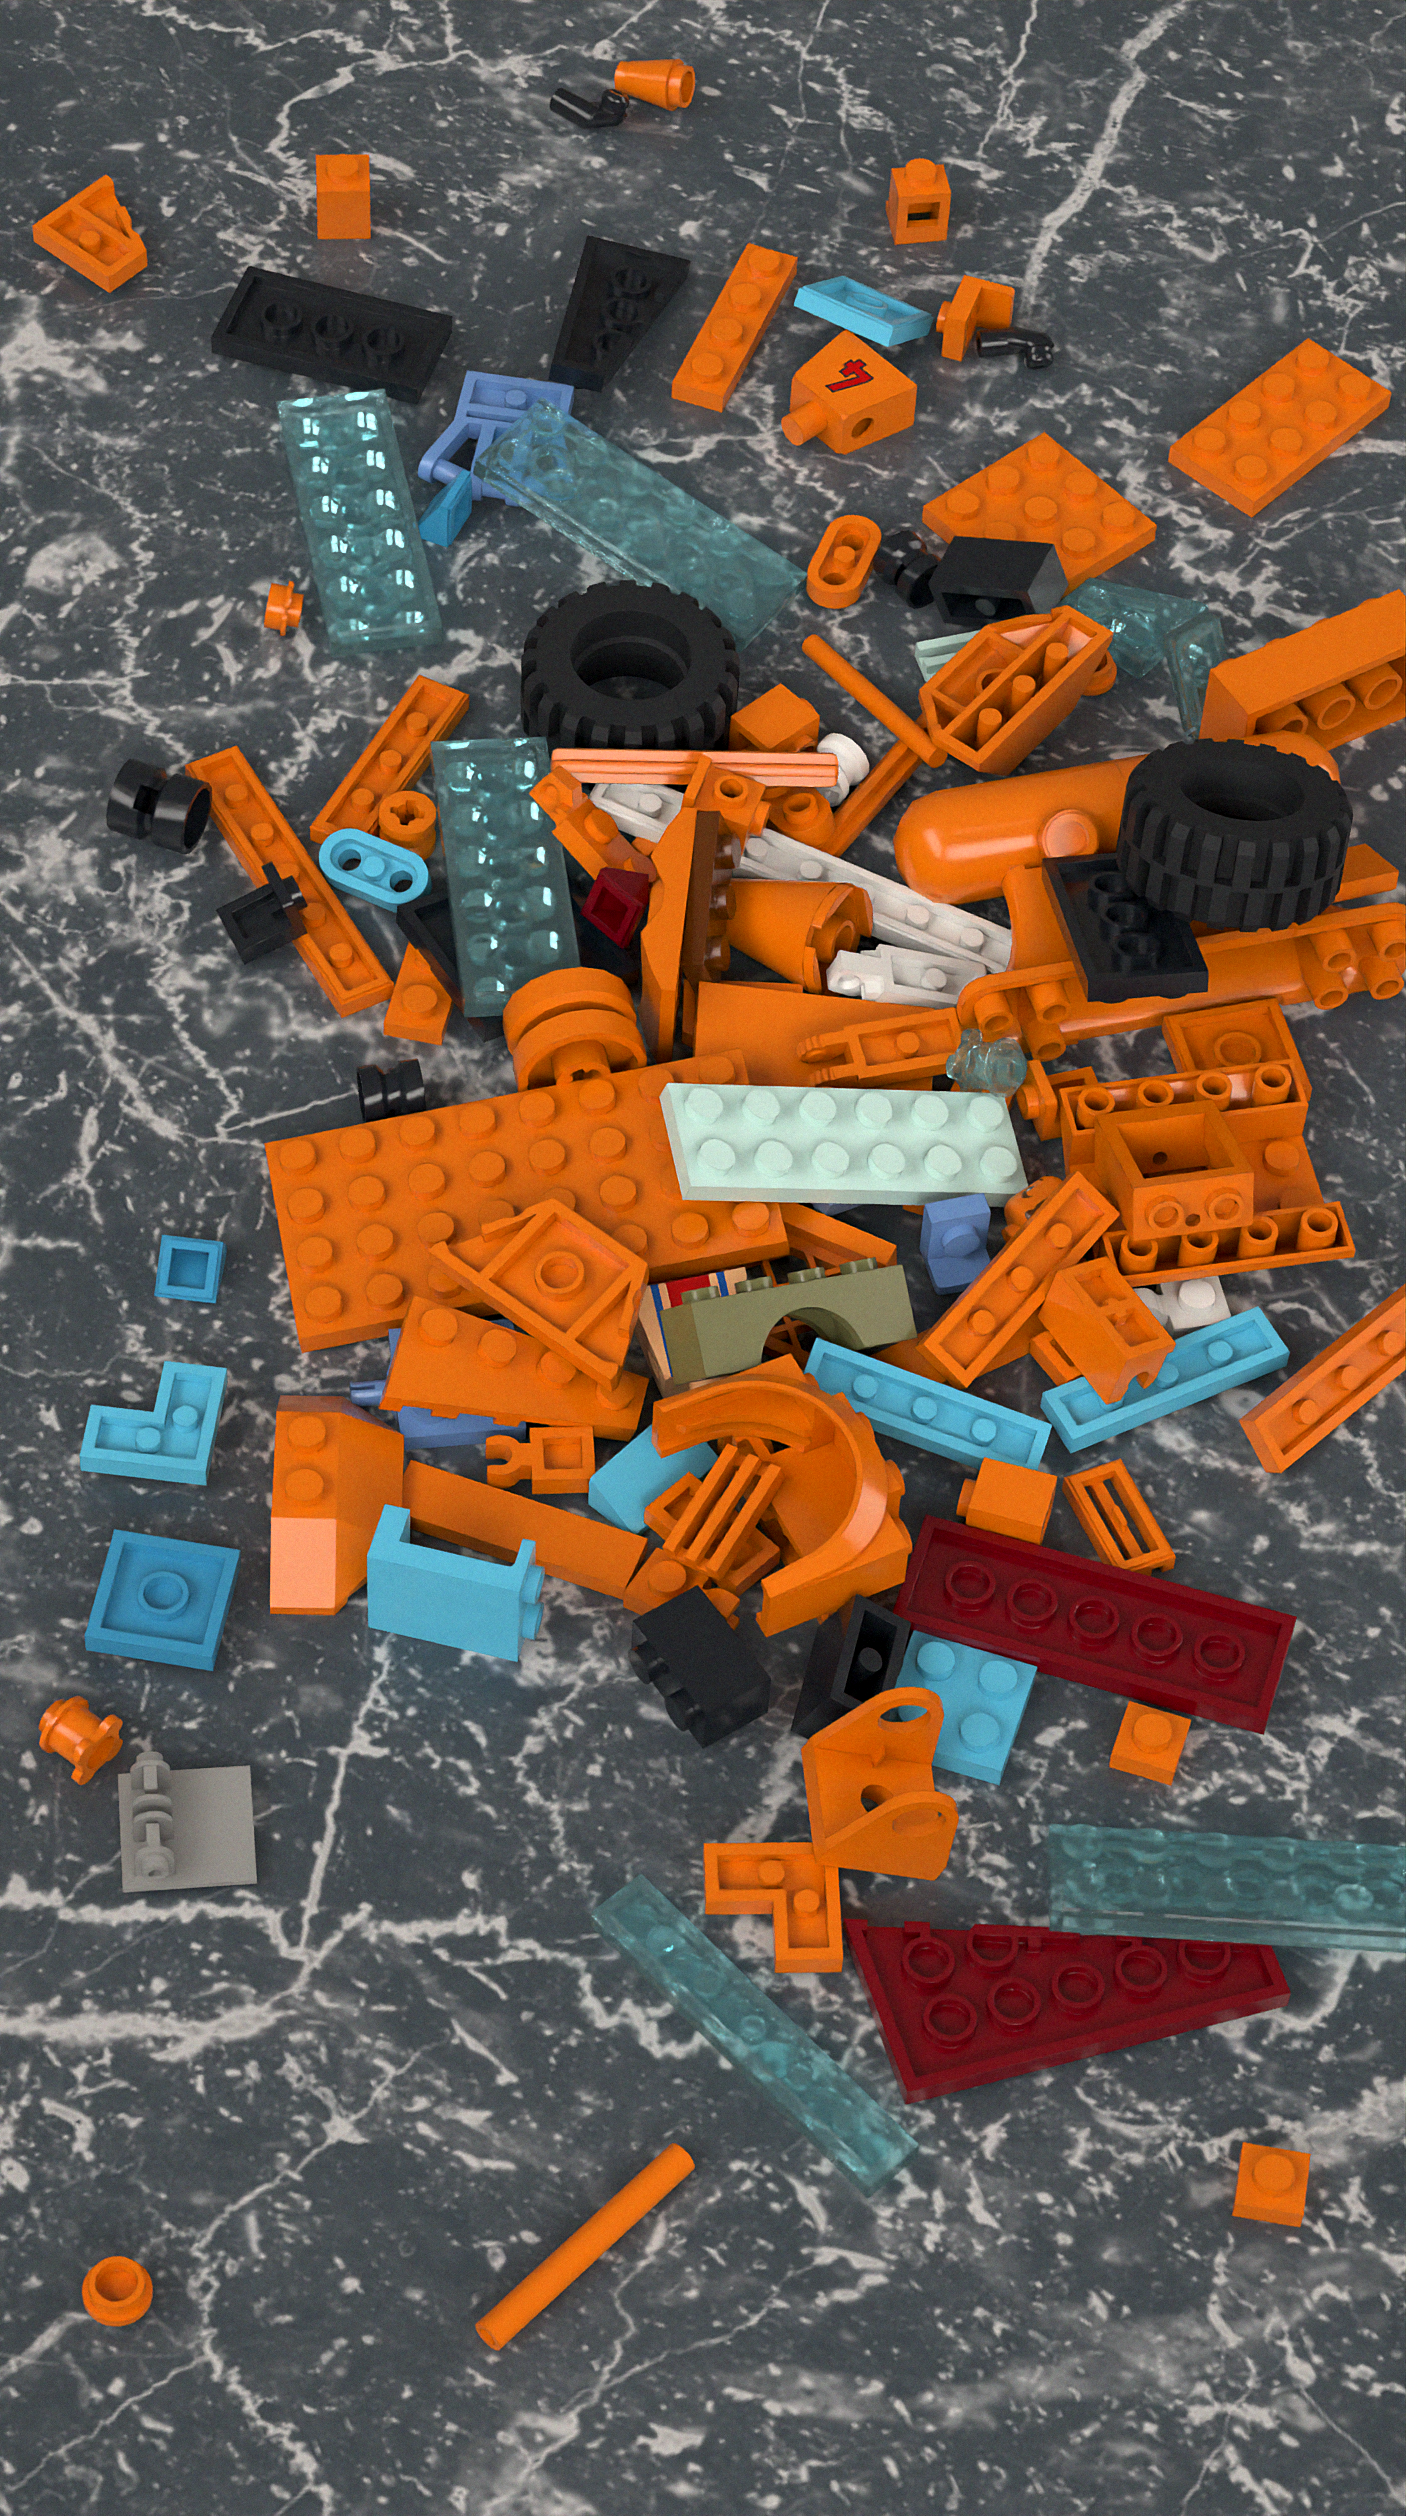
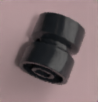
M129 759L119 771L110 793L106 813L107 826L111 831L139 840L145 839L151 834L155 845L184 855L190 854L200 841L207 825L212 804V787L208 782L181 773H176L168 779L164 768L141 760Z

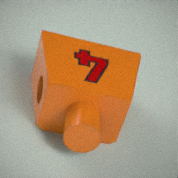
M846 329L795 372L791 383L790 413L781 420L782 430L787 439L794 445L800 446L816 436L837 454L846 455L914 424L917 385L851 331Z

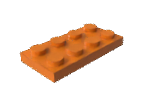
M1307 338L1170 446L1168 462L1252 518L1388 409L1392 392Z

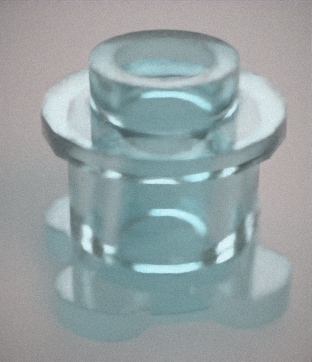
M967 1028L961 1034V1043L955 1054H951L947 1059L946 1073L949 1078L956 1080L960 1086V1092L982 1093L983 1089L989 1090L995 1097L1007 1098L1013 1095L1023 1083L1027 1074V1060L1020 1044L1016 1040L1002 1037L995 1040V1042H984L981 1030Z

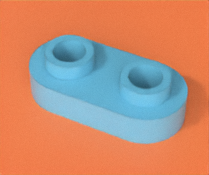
M353 828L341 829L332 833L321 845L319 851L321 869L327 881L341 891L396 913L397 906L430 895L432 880L423 859L414 852ZM356 858L361 860L360 865L354 870L347 871L342 869L344 863L349 859ZM401 880L412 881V885L407 891L396 892L393 890L394 886Z

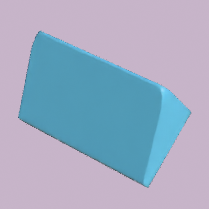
M651 1424L593 1474L589 1480L588 1505L617 1528L641 1536L650 1528L643 1522L645 1507L688 1472H691L701 1482L706 1478L718 1459V1456L707 1442L661 1459L651 1443Z

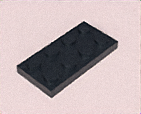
M248 266L211 336V348L214 354L418 404L452 334V316Z
M1116 852L1042 858V881L1087 1002L1100 1001L1107 1004H1117L1131 998L1160 996L1176 999L1190 993L1208 992L1209 971L1189 922L1175 918V914L1167 909L1161 912L1149 905L1146 896L1139 897L1122 876L1116 862Z

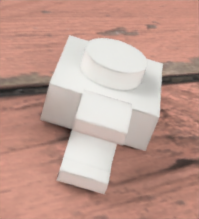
M1218 1276L1159 1283L1155 1293L1147 1288L1133 1289L1173 1340L1231 1317Z

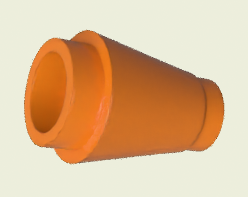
M681 59L621 61L616 68L614 85L615 89L629 96L666 110L674 111L677 107L686 108L690 104L695 89V72L692 66L684 65Z

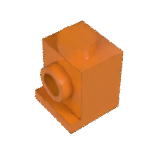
M916 158L909 161L905 167L891 168L889 201H886L885 209L895 245L947 241L951 190L944 164L935 165L928 159ZM928 212L930 219L907 221L908 214Z
M701 755L684 793L681 809L683 807L698 808V812L720 811L730 832L736 833L739 837L742 856L750 835L761 837L767 824L772 804L763 801L766 784L711 766L713 758Z

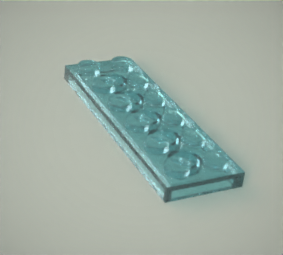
M385 389L277 401V421L331 657L443 643V626Z
M543 397L536 401L475 459L473 470L475 476L630 580H637L639 586L651 587L652 582L667 585L673 594L679 595L683 591L699 601L700 609L707 606L722 620V627L724 626L730 631L736 643V651L739 653L805 588L807 573Z
M546 737L432 741L430 743V762L464 1018L503 1016V1009L511 996L530 980L555 970L581 967L563 846L552 834V831L557 826L529 794L551 772Z
M1049 1824L1046 1846L1049 1931L1406 1953V1846L1364 1844L1353 1841L1301 1840L1281 1836L1272 1838L1238 1836L1217 1832L1159 1831L1152 1828L1095 1827L1087 1824Z

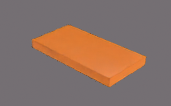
M699 981L695 999L692 1057L741 1048L750 1085L807 1087L805 1079L812 1072L844 1065L847 1062L843 1053L830 1061L802 1063L798 1059L795 1047L802 1039L815 1035L819 1036L823 1033L840 1031L845 1025L932 1011L935 1008ZM933 1076L862 1089L932 1091Z

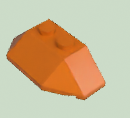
M1069 605L1052 608L1049 614L1024 615L985 625L919 689L918 699L932 744L978 772L1008 776L1074 710L1108 649L1114 632Z
M280 1395L276 1411L271 1509L270 1614L336 1615L348 1602V1597L367 1583V1554L384 1505L388 1504L402 1508L404 1435L343 1396Z

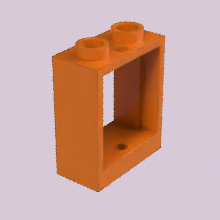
M1213 1099L1095 1115V1169L1116 1210L1120 1213L1119 1216L1133 1242L1253 1225L1254 1172ZM1205 1165H1210L1212 1170L1146 1179L1142 1176V1174ZM1190 1214H1198L1196 1220L1186 1222V1218Z

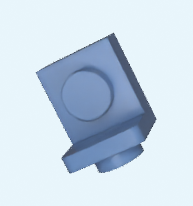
M984 1193L924 1205L919 1249L934 1290L938 1295L965 1291L991 1262L986 1250L991 1211Z

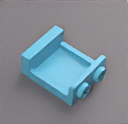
M385 1504L367 1554L368 1627L518 1662L525 1638L536 1639L544 1610V1602L538 1600L543 1586L545 1567L536 1565V1541L522 1539L516 1561L512 1566L500 1565L410 1544V1509Z

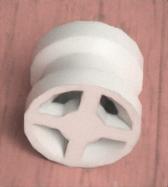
M832 733L827 735L818 744L817 752L834 753L837 755L839 766L838 780L836 785L831 788L814 787L828 800L831 807L839 805L849 794V786L860 784L869 773V762L860 746L842 734Z

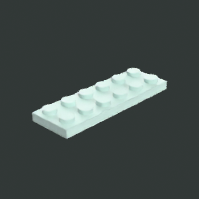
M667 1083L659 1096L683 1200L925 1205L927 1203L984 1193L989 1207H1004L1011 1197L1028 1187L1004 1093Z

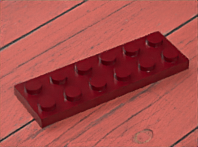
M927 1514L925 1515L906 1570L905 1582L901 1585L892 1612L911 1622L908 1636H912L913 1630L1037 1666V1672L1262 1735L1265 1733L1297 1617Z

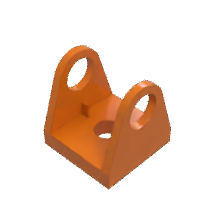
M900 1687L879 1693L811 1736L801 1748L815 1864L935 1881L945 1870L958 1826L959 1815L955 1800L947 1794L936 1792L931 1765L944 1719L943 1703L935 1692L920 1687ZM914 1705L927 1710L921 1717L905 1722H891L880 1718L887 1710L898 1706ZM861 1798L871 1799L879 1806L867 1812L861 1802Z

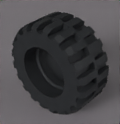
M620 580V585L607 587L605 582L590 585L587 588V592L581 595L574 591L558 601V609L551 606L537 619L536 626L529 631L524 642V654L521 656V722L523 731L529 736V744L537 756L542 760L547 758L548 767H550L552 751L556 748L726 751L729 746L730 716L737 712L740 661L739 656L736 654V643L730 631L724 626L722 627V620L707 606L700 609L699 601L683 591L679 595L673 594L667 585L652 582L651 587L637 585V580ZM633 676L655 681L667 687L669 691L652 698L625 700L604 695L589 686L608 678ZM596 783L581 784L582 788L592 791ZM665 785V786H667V787H669V788H672V789H676V788H679V787L684 786V785Z
M1212 738L1196 739L1192 744H1185L1183 741L1169 744L1164 751L1160 749L1153 751L1130 773L1126 785L1116 846V862L1122 876L1139 897L1146 896L1149 905L1161 912L1167 909L1173 912L1177 919L1189 923L1193 920L1207 923V928L1224 930V927L1239 928L1240 932H1257L1259 928H1270L1271 931L1284 930L1293 922L1302 925L1311 921L1335 900V896L1340 890L1353 821V810L1343 787L1337 780L1332 781L1326 770L1319 765L1310 766L1307 764L1306 758L1291 752L1287 755L1278 752L1274 746L1260 743V746L1244 744V740L1228 739L1227 742H1214Z

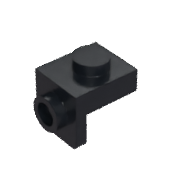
M272 861L261 866L268 884L216 909L244 965L308 933L298 912L308 907L293 876L290 875L282 880Z

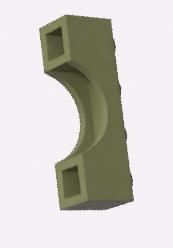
M876 1257L840 1264L841 1275L826 1278L824 1267H817L787 1274L789 1285L773 1287L772 1277L766 1276L735 1283L736 1294L720 1297L718 1286L681 1293L683 1305L659 1311L675 1386L729 1376L760 1365L766 1338L773 1326L783 1316L800 1320L814 1329L823 1340L855 1352L918 1338L903 1265L878 1268Z

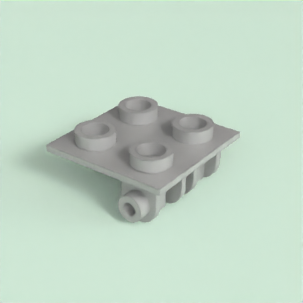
M147 1751L137 1756V1763L131 1767L130 1773L118 1774L123 1893L257 1884L250 1765L170 1771V1766L163 1761L162 1754L155 1751Z

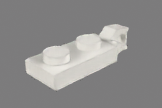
M879 944L875 950H862L860 954L839 950L836 958L827 968L826 975L828 990L850 997L861 995L862 1000L929 1007L938 1010L949 1007L957 1008V1001L961 990L976 978L986 976L987 970L983 963Z

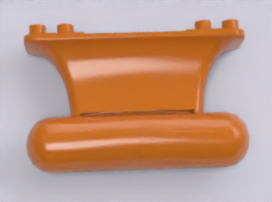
M1281 730L1235 738L1237 740H1244V744L1260 746V743L1274 746L1278 752L1287 755L1292 752L1306 758L1307 764L1312 767L1319 765L1329 773L1332 781L1337 780L1341 785L1338 764L1325 746L1311 735ZM1149 754L937 790L911 802L901 818L893 838L899 874L910 889L930 901L957 906L1002 897L1006 899L1011 922L1012 940L1011 954L1006 971L982 976L968 983L960 992L956 1009L959 1024H962L974 1066L989 1072L1002 1068L1008 1062L1009 1056L1031 1052L1033 1059L1039 1058L1040 1062L1052 1061L1064 1053L1066 1046L1078 1044L1079 1040L1162 1025L1163 1016L1277 997L1279 1004L1282 1006L1314 1001L1315 1006L1321 1010L1336 1008L1346 1001L1348 994L1369 990L1371 996L1378 1000L1391 998L1397 995L1404 987V980L1401 975L1406 969V905L1398 902H1388L1348 909L1330 904L1329 907L1320 915L1317 914L1311 921L1302 925L1293 922L1287 929L1271 931L1270 928H1259L1257 932H1240L1239 928L1224 927V930L1207 928V923L1193 920L1189 924L1209 971L1208 992L1190 993L1176 999L1160 996L1131 998L1117 1004H1107L1100 1001L1087 1002L1042 881V858L1044 857L1038 848V830L1043 820L1057 810L1072 809L1082 811L1094 820L1099 830L1100 842L1096 854L1115 853L1128 777L1132 770Z

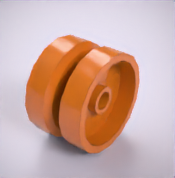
M586 967L561 969L530 980L511 996L503 1009V1030L508 1050L513 1056V1072L518 1092L553 1085L558 1086L573 1081L647 1067V1055L642 1035L636 1027L637 1015L631 992L621 978L601 969Z

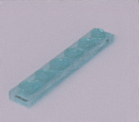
M642 1874L638 1875L591 1912V1927L867 2198L871 2197L918 2157L919 2144Z

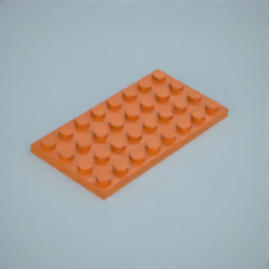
M737 1048L573 1081L563 1085H553L264 1143L298 1340L302 1353L388 1336V1329L402 1328L407 1307L414 1295L478 1318L499 1314L498 1311L431 1265L428 1250L434 1244L444 1240L447 1246L451 1247L481 1235L480 1226L502 1217H515L521 1214L525 1208L551 1197L563 1203L648 1262L650 1274L648 1283L790 1255L779 1202L683 1200L659 1096L667 1083L750 1085L742 1049Z

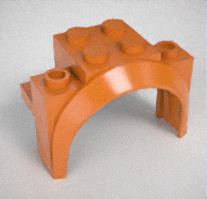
M791 1353L722 1380L653 1403L651 1443L661 1459L700 1443L718 1439L717 1452L719 1456L728 1443L737 1447L740 1454L746 1457L750 1453L759 1457L762 1464L769 1466L772 1463L783 1470L785 1480L759 1520L768 1538L781 1549L780 1558L785 1565L784 1568L761 1580L763 1603L762 1611L756 1613V1621L766 1638L814 1618L821 1625L855 1594L866 1598L905 1582L908 1554L912 1552V1541L905 1524L899 1518L900 1499L905 1494V1484L901 1472L893 1460L885 1461L882 1457L879 1447L875 1442L873 1428L867 1416L861 1411L855 1413L843 1392L831 1396L822 1391L811 1373L803 1374ZM771 1440L791 1447L774 1453ZM753 1478L745 1490L743 1496L746 1501L759 1480Z

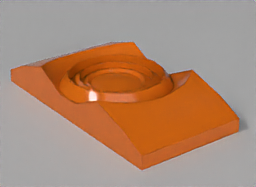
M683 807L667 826L650 856L656 867V882L652 884L647 925L640 932L642 997L637 1011L646 1043L657 1065L672 1062L683 974L680 964L698 808Z

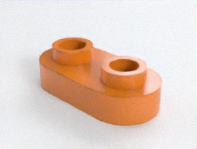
M846 515L833 520L829 524L807 570L806 591L816 604L826 608L840 609L854 604L859 599L873 571V560L881 547V531L872 520L859 515Z
M766 786L763 801L771 803L772 807L765 828L811 847L824 843L832 836L836 823L830 803L814 787Z

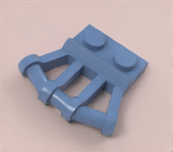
M467 370L454 421L424 454L418 468V477L431 484L440 481L447 485L462 470H466L449 462L450 458L468 438L478 439L471 471H469L472 477V501L482 502L483 497L505 499L507 506L520 507L522 502L557 497L560 502L574 501V477L564 444L574 403V386ZM495 442L516 445L509 477L487 475ZM533 447L548 450L554 472L553 476L526 479Z

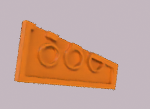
M414 1295L407 1307L378 1409L400 1412L403 1406L430 1409L431 1416L457 1419L459 1413L493 1417V1424L518 1427L521 1421L547 1424L549 1427L593 1426V1437L629 1442L637 1429L649 1378L623 1369L619 1386L611 1392L534 1337Z

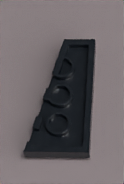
M587 235L548 380L571 385L575 389H587L602 393L687 279L691 260Z

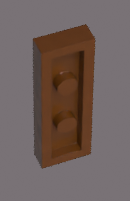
M720 811L697 812L680 964L695 994L699 981L720 983L721 972L727 971L730 966V945L725 934L727 920H732L736 911L735 892L731 885L732 869H738L741 863V845L738 835L730 832Z

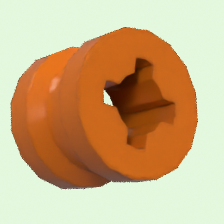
M416 791L392 793L382 801L379 806V825L381 827L379 829V838L416 853L423 861L429 858L436 848V831L434 829L436 826V807L433 801L426 795Z

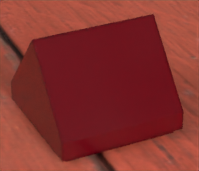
M611 867L600 869L580 914L620 948L628 947L649 903V874Z

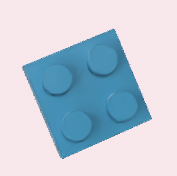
M114 1529L84 1636L86 1650L213 1671L241 1567V1550Z

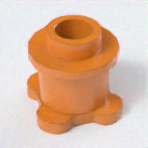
M77 1695L67 1701L59 1699L46 1710L39 1723V1731L42 1732L39 1745L46 1753L57 1752L74 1765L75 1770L71 1778L79 1785H84L91 1780L95 1772L103 1764L115 1757L121 1749L123 1740L119 1737V1730L122 1727L123 1721L114 1714L101 1720L88 1710V1701L84 1697Z

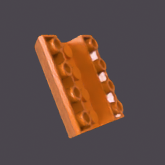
M1293 1058L1059 1089L1058 1102L1065 1174L1067 1176L1078 1170L1114 1208L1115 1206L1095 1169V1115L1213 1099L1254 1172L1253 1225L1133 1242L1120 1216H1118L1087 1251L1089 1261L1107 1256L1131 1287L1354 1257L1356 1249L1340 1201L1324 1203L1302 1134L1309 1105ZM1210 1165L1146 1173L1142 1174V1176L1146 1179L1212 1170ZM1190 1214L1186 1218V1222H1193L1198 1217V1214Z

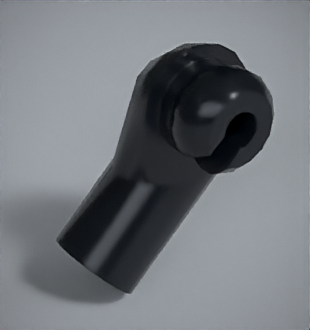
M561 87L553 94L549 108L552 112L579 127L591 129L621 124L628 116L625 110L628 108L630 101L627 94L613 88L603 92L601 102H589Z
M1019 327L979 330L976 333V348L979 358L1025 353L1024 363L1029 369H1043L1051 366L1053 363L1051 348L1054 347V343L1049 335L1044 332Z

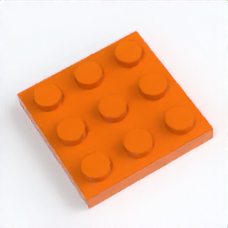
M1045 432L923 506L922 522L948 544L951 543L954 536L1054 544L1069 583L1062 598L1153 542L1157 525Z

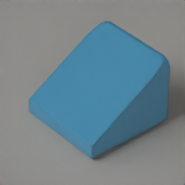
M462 470L433 498L413 529L415 537L444 547L452 544L472 512L471 472Z
M162 1235L154 1296L216 1304L226 1260L227 1245L220 1241Z

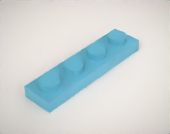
M1257 1306L1175 1339L1176 1345L1173 1352L1167 1354L1156 1379L1146 1389L1139 1385L1135 1376L1129 1382L1128 1390L1121 1400L1106 1405L1083 1376L1043 1392L1040 1407L1071 1454L1287 1366L1290 1351L1262 1310Z
M817 1337L803 1371V1374L811 1373L820 1389L831 1396L843 1392L855 1413L861 1411L867 1416L873 1431L980 1470L983 1458L986 1457L1037 1471L1052 1428V1424Z

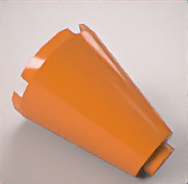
M731 878V885L735 892L736 911L734 918L727 920L725 935L728 938L729 944L793 984L802 985L803 990L810 994L839 997L841 993L828 990L826 970L836 958L839 950L856 953L861 935L871 938L873 905L868 892L848 882Z

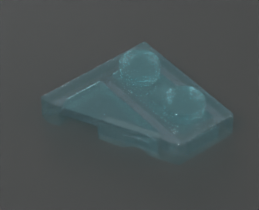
M1088 578L1057 605V607L1069 605L1114 632L1113 639L1107 650L1112 655L1113 661L1117 666L1137 679L1142 678L1206 622L1209 607L1199 601L1094 578Z

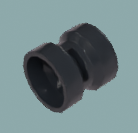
M910 530L901 531L890 537L877 551L873 560L875 573L885 583L896 585L898 596L911 608H923L935 600L928 582L941 558L934 554H928L925 542L915 532Z
M417 1058L398 1061L395 1067L388 1068L385 1074L376 1064L357 1066V1088L364 1123L387 1119L389 1112H393L394 1116H403L426 1111L422 1072Z

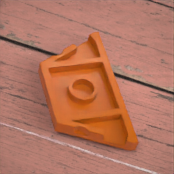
M554 1197L525 1208L521 1214L515 1217H502L480 1226L481 1235L448 1247L444 1240L434 1244L428 1250L430 1264L609 1391L613 1392L619 1386L650 1276L648 1262Z

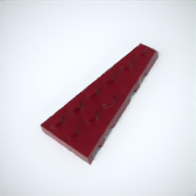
M844 1918L842 1933L905 2105L1288 2006L1291 1995L1269 1938L1265 1935L1186 1932L1182 1939L1142 1937L1141 1930H1116L1115 1936L1080 1935V1928L974 1924L970 1930L930 1929V1922L904 1921L903 1928L868 1926V1919Z

